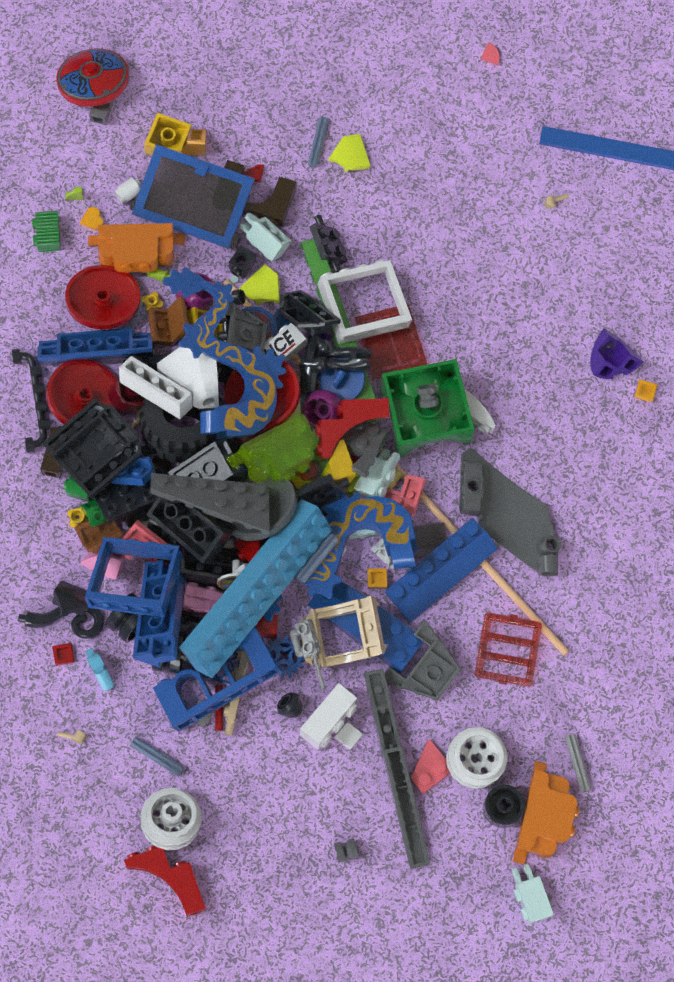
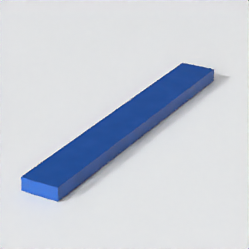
M542 126L539 145L674 170V151Z

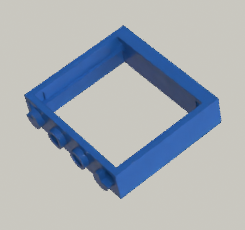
M103 537L85 595L88 607L165 618L183 557L180 547L173 546L172 544H158L152 541L140 542L135 539L124 540L117 537ZM111 554L171 560L160 600L99 593Z

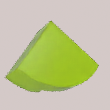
M75 187L71 192L67 191L65 193V201L83 200L82 187Z

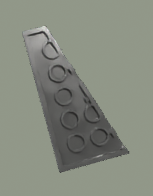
M151 474V494L170 501L177 500L186 504V507L193 508L194 506L202 509L203 513L230 523L235 521L245 525L244 528L250 530L254 528L262 531L261 534L269 535V485Z

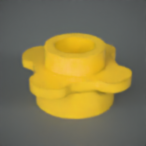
M156 291L141 298L147 312L150 307L161 308L163 306V302L159 299V294Z
M81 507L73 510L70 509L67 512L70 518L69 525L72 528L88 520Z

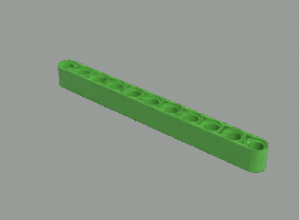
M312 238L302 241L300 244L301 249H304L305 252L304 257L307 266H310L311 278L316 283L315 289L318 298L322 301L321 305L325 307L317 284L320 277L327 272H331L328 261L321 260ZM332 284L330 288L345 329L350 328L351 326L337 286ZM334 330L330 331L333 332L335 347L357 346L355 340L338 344ZM364 370L365 385L356 399H376L367 372ZM381 419L368 420V422L372 423Z

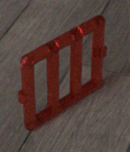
M489 612L485 613L474 675L478 678L499 681V684L506 685L510 683L530 687L533 683L542 623L518 618V615L513 614L506 616ZM491 621L534 628L532 640L491 633ZM488 640L530 647L529 659L487 652ZM488 659L526 666V677L521 678L483 671L484 661Z

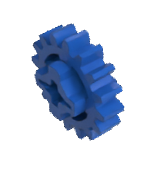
M286 635L284 640H281L279 636H277V642L270 640L271 647L268 646L271 654L273 651L276 654L275 661L278 667L288 668L280 669L281 672L278 674H281V679H284L286 674L289 678H292V672L299 674L297 668L303 669L304 665L301 661H305L304 656L297 657V661L294 663L292 656L295 655L292 640L289 641ZM281 654L284 656L288 654V660H280Z

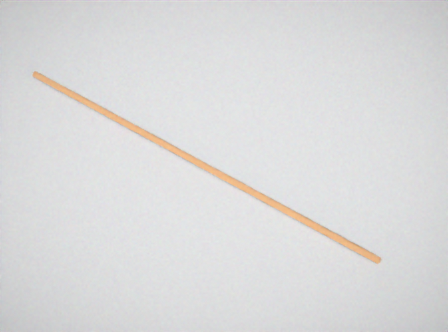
M229 279L223 282L224 286L232 284ZM233 284L230 293H232L233 290H238ZM247 299L242 304L244 308L253 306ZM295 354L291 359L299 367L301 358L298 354ZM318 377V385H317V387H318V389L320 390L319 377ZM397 463L395 470L401 472V479L405 481L407 473ZM422 492L420 500L450 533L454 534L458 529L432 500ZM483 561L480 565L561 654L564 656L568 653L567 647L488 561Z

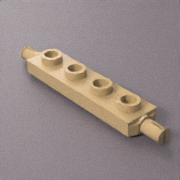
M238 651L237 659H240L239 667L235 666L233 672L237 681L246 676L249 657L245 651ZM241 696L231 701L230 705L226 704L224 716H227L225 735L232 736Z

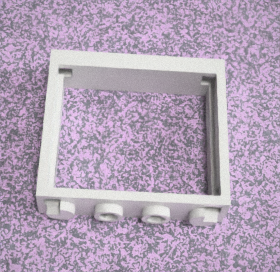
M380 260L371 265L362 264L350 270L345 268L337 273L327 272L318 281L317 285L326 309L341 319V323L333 329L338 344L408 328L412 321L390 260ZM384 272L400 316L345 329L330 285Z

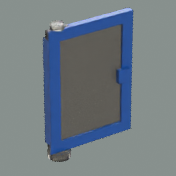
M156 144L137 200H132L130 210H132V215L154 223H173V229L236 251L242 235L236 231L255 179Z

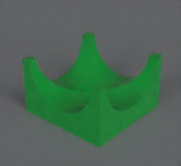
M457 359L382 374L380 391L382 396L384 395L385 398L389 399V412L395 438V452L400 454V458L405 457L407 453L418 447L440 441L454 440L462 442L463 445L471 444L475 429ZM435 384L437 389L435 395L438 398L439 404L434 407L421 408L419 404L421 398L418 395L417 388L423 385Z

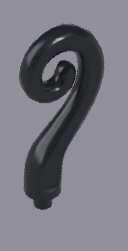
M57 607L47 613L28 611L27 615L19 614L18 622H24L25 627L41 628L54 623L63 616L59 613L60 608ZM86 609L85 612L94 618V624L89 630H82L80 628V623L86 622L88 617L85 614L84 616L76 615L71 621L73 633L82 639L97 636L102 631L105 623L100 609Z

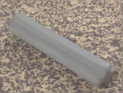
M571 734L566 736L565 740L580 792H588L591 790V785L576 735Z

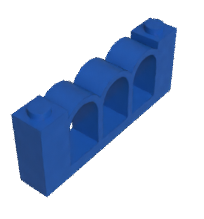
M256 628L249 632L234 651H245L255 671L237 681L229 667V657L222 667L231 685L213 695L208 687L205 674L197 670L195 672L185 669L176 674L173 680L171 678L162 679L153 687L175 730L178 732L182 731L281 672L261 633ZM197 679L207 699L189 709L182 696L181 688L187 680Z

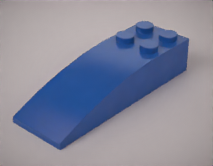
M341 582L333 587V597L331 599H327L322 594H315L307 605L312 609H318L366 597L344 582ZM378 606L377 610L383 641L388 646L384 654L376 657L402 673L424 642L413 635L414 631ZM357 613L326 619L363 646Z

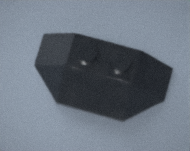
M302 290L285 292L278 309V313L298 329L312 336L329 333L341 323V319Z
M222 548L213 562L202 564L187 550L182 553L180 574L188 582L199 584L198 586H210L223 590L218 587L217 580L223 575L233 573L232 561L240 560V566L248 563V561L243 562L236 554V550Z

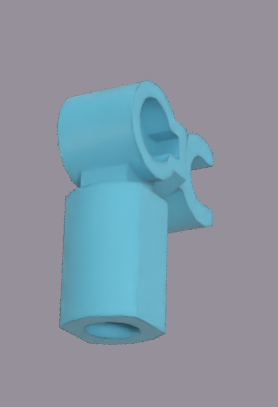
M92 648L86 650L87 661L103 691L111 689L114 683L99 654L95 653Z

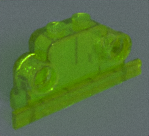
M302 413L244 443L237 453L227 458V461L232 468L244 463L248 468L249 477L258 483L264 482L269 476L275 482H280L284 479L288 481L296 475L295 473L299 471L303 473L310 468L309 463L314 458L313 451L318 445V440L310 429L311 426Z

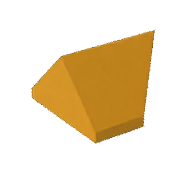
M190 129L181 153L185 155H206V129Z

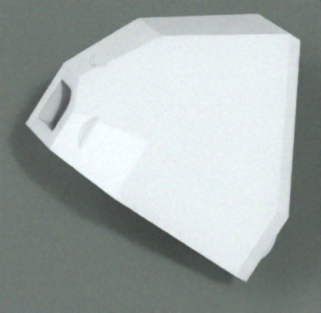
M179 347L157 363V372L192 393L193 407L198 409L219 407L216 360L207 357L203 353H201L199 358L194 359L190 349Z

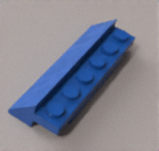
M132 328L57 334V340L39 341L37 358L41 365L65 363L77 359L104 360L129 358L133 354H138L140 357L153 356L152 337L150 332L133 334Z
M472 518L421 560L416 567H413L384 591V593L406 620L411 623L497 551L498 548L487 531H484L475 519Z
M164 560L145 563L140 598L160 600L170 564H166ZM180 567L165 618L138 614L133 658L135 660L160 668L161 662L173 661L177 658L185 578L180 574Z

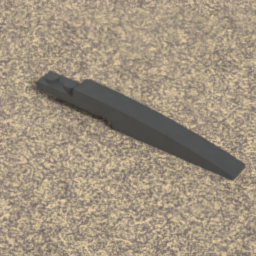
M378 669L365 672L363 674L372 708L373 720L410 869L430 865L384 670Z

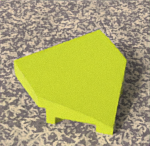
M360 134L343 136L328 158L330 162H336L342 166L345 172H348L349 169L355 171L365 170L370 167Z
M265 264L239 288V290L244 291L248 299L255 301L257 305L274 301V303L280 302L279 291L281 283L279 276Z

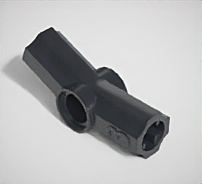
M312 336L308 339L305 355L300 359L301 393L311 394L317 390L318 375L320 373L317 372L316 362L317 358L321 357L319 342L322 339L318 336Z

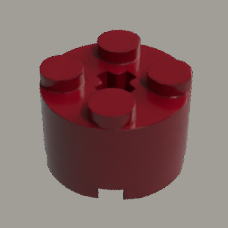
M120 376L113 382L108 392L111 405L123 414L137 413L143 407V402L146 399L120 383Z

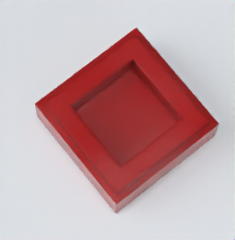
M72 643L52 646L55 666L75 663Z

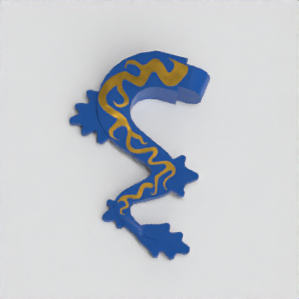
M187 267L182 269V273L175 269L172 270L170 277L162 280L164 285L171 288L172 294L181 291L182 296L187 298L194 293L205 290L215 300L214 306L199 317L193 325L188 323L183 325L185 336L180 340L178 346L190 349L194 359L199 358L201 353L209 358L234 368L241 374L245 384L243 396L236 404L223 405L211 411L200 412V434H216V439L242 438L246 435H253L263 429L273 416L277 402L276 389L283 387V383L278 379V376L286 373V369L281 367L285 355L275 356L272 348L263 354L259 346H255L251 352L243 347L216 339L213 333L214 329L226 314L229 303L234 301V298L230 296L232 284L222 286L219 281L213 284L190 271Z
M340 491L342 499L321 508L323 512L329 514L325 519L332 528L330 534L335 535L339 541L309 579L302 583L309 587L308 595L313 597L315 594H322L327 599L333 597V587L342 582V579L335 574L338 571L346 542L350 535L358 530H372L382 537L388 557L391 556L394 569L416 567L414 552L419 550L411 515L407 510L393 499L379 496L360 499L358 492H355L351 498H347L344 491ZM282 595L275 600L263 615L267 622H271L273 615L281 611L277 602L283 600Z

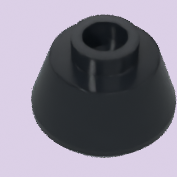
M293 692L285 694L277 704V712L288 718L298 717L302 712L303 706L299 695Z

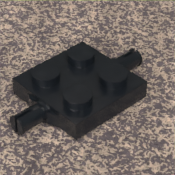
M317 215L314 217L316 223L309 226L321 260L328 261L332 265L334 273H337L341 270L339 264L348 261L346 250L342 246L340 234L336 228L326 226L322 215Z
M331 474L321 476L318 480L305 484L295 490L298 495L297 504L302 499L321 509L342 499L340 489L350 485L347 477L336 482Z

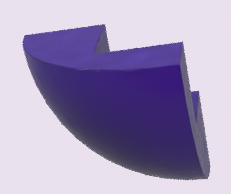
M603 328L591 352L590 367L593 375L603 379H613L615 375H628L636 370L643 363V360L625 342Z

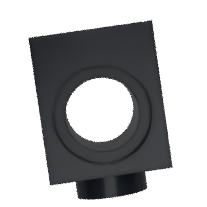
M240 245L228 262L230 272L236 277L241 276L245 278L256 262V254ZM244 261L246 264L240 266L237 263Z

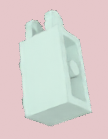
M247 213L245 218L248 222L242 221L240 224V228L247 234L246 238L267 259L274 261L280 258L292 241L266 217L258 219L255 215Z
M383 449L379 457H375V463L370 467L369 475L366 478L360 476L354 487L356 492L360 494V497H384L386 495L389 484L396 476L397 471L395 467L400 458L399 453L394 452L389 458L390 450Z
M527 863L524 864L523 869L528 880L522 882L517 868H513L512 874L516 882V889L513 892L517 902L521 901L523 909L520 911L523 920H528V923L532 924L552 917L554 913L540 876L534 878Z

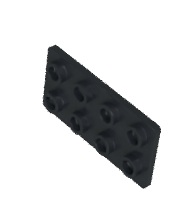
M165 467L155 469L156 474L169 475ZM150 479L144 486L115 485L99 492L94 497V500L107 522L124 516L125 523L130 528L137 520L142 523L150 519L147 513L158 496L150 493Z

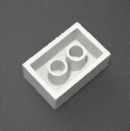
M338 683L300 728V736L317 750L321 747L325 748L331 741V734L333 732L337 734L344 725V719L346 717L350 718L357 710V697Z

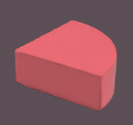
M488 42L481 59L498 66L499 52L497 48Z

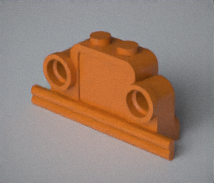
M173 223L98 225V235H88V246H98L100 265L114 266L116 271L123 273H147L157 270L159 266H169L175 260L174 244H185V233L173 234Z
M538 761L534 763L525 811L513 857V862L522 865L525 864L527 853L537 855L540 858H549L555 853L557 844L565 843L569 837L573 838L576 827L573 826V820L578 817L580 809L577 806L575 796L568 794L570 785L567 779L546 773L547 764Z

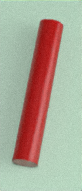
M222 684L215 685V694L223 689ZM223 706L215 711V731H223Z

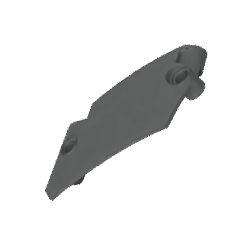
M472 448L463 452L460 464V513L478 515L477 523L483 530H486L490 537L536 571L538 575H558V550L561 548V541L557 536H554L548 506L508 479ZM468 484L472 485L475 491L470 490ZM547 542L552 545L553 550L548 548Z

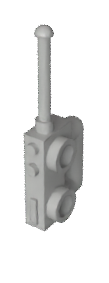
M307 619L295 624L296 628L290 631L291 640L297 657H312L321 689L325 690L326 686L317 659V655L321 653V648L318 644L319 641L316 637L312 619ZM298 635L302 636V640L304 643L302 646Z

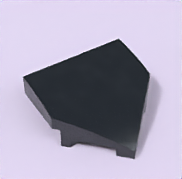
M61 580L54 589L52 603L60 608L59 613L61 616H68L69 613L84 616L86 609H89L85 600L86 590Z

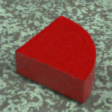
M255 165L245 171L244 175L254 178V182L261 183L264 165Z

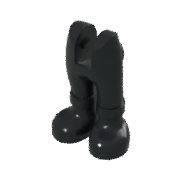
M320 339L319 353L321 357L317 358V372L325 373L330 369H333V371H363L370 369L371 362L356 358H371L373 351L357 346L333 348L327 339Z

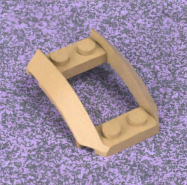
M373 596L329 607L311 609L310 613L301 619L300 622L312 619L316 637L319 641L318 644L321 648V653L317 655L320 668L350 663L385 653L388 644H384L377 610L380 604ZM357 613L363 649L326 657L319 620ZM312 657L305 658V662L315 665Z

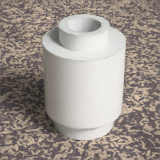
M130 178L119 185L114 194L120 203H127L138 196L142 185L138 179Z

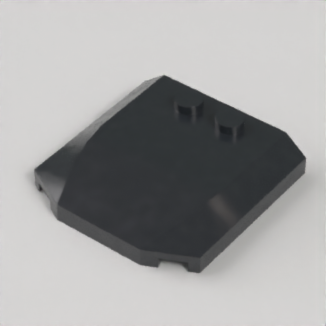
M96 400L91 401L42 443L90 499L94 498L143 456L137 432L113 406L104 405Z

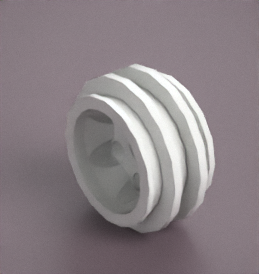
M482 727L468 728L458 733L449 744L446 754L447 768L452 777L461 785L472 789L486 788L495 783L505 771L507 764L506 747L501 738L491 730ZM469 742L472 745V748L467 749L465 747V743ZM480 743L485 745L486 749H481ZM460 755L464 756L463 762L460 760ZM489 755L493 756V762L488 761L487 757ZM474 756L479 759L476 764L471 760ZM486 768L488 773L482 774L481 769Z
M164 788L154 792L145 801L141 810V829L146 839L154 846L165 850H178L189 845L197 837L201 826V809L196 799L188 792L177 788ZM156 811L160 812L158 817L153 815ZM183 819H188V820H189V824H187V825L183 824V823H182V820H183ZM158 825H162V826L164 827V829L161 830V829H160L159 827H157V826H158ZM172 829L178 830L177 832H171Z

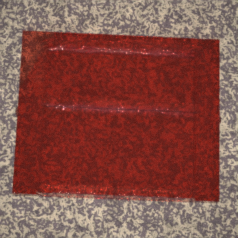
M407 304L412 321L408 328L361 339L363 347L373 351L372 357L367 359V361L371 362L370 372L373 379L381 378L383 373L427 365L409 304ZM396 306L355 317V322L358 326L400 316Z

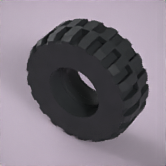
M218 395V398H219V406L225 405V404L222 402L221 397ZM145 399L140 410L142 439L148 446V449L152 453H156L161 459H167L173 463L184 462L214 441L220 440L216 439V434H200V412L211 411L214 408L198 409L192 406L184 416L195 418L199 422L190 427H176L168 423L176 418L174 415Z

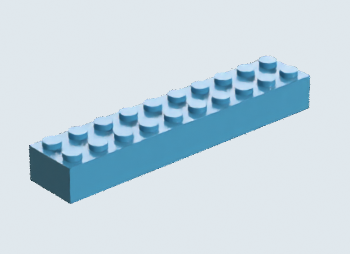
M302 499L299 501L289 523L266 541L181 644L180 650L197 671L210 678L214 677L331 533L332 528L318 506Z

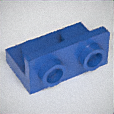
M140 457L111 483L144 486L151 479V474L155 473L151 458Z

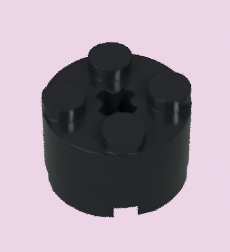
M503 784L494 787L487 794L483 802L485 818L491 825L499 828L513 826L519 821L525 811L523 795L511 785ZM502 802L508 806L505 811L499 807Z

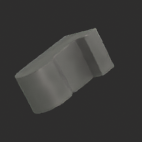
M114 100L103 105L93 106L89 113L90 121L107 125Z

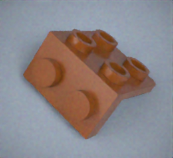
M179 296L168 309L154 307L148 309L152 344L173 346L185 333L183 325L185 323L189 324V321L187 320V305L185 304L184 297Z
M89 520L74 527L83 547L88 553L99 552L103 537H117L120 539L123 536L115 521L91 527Z

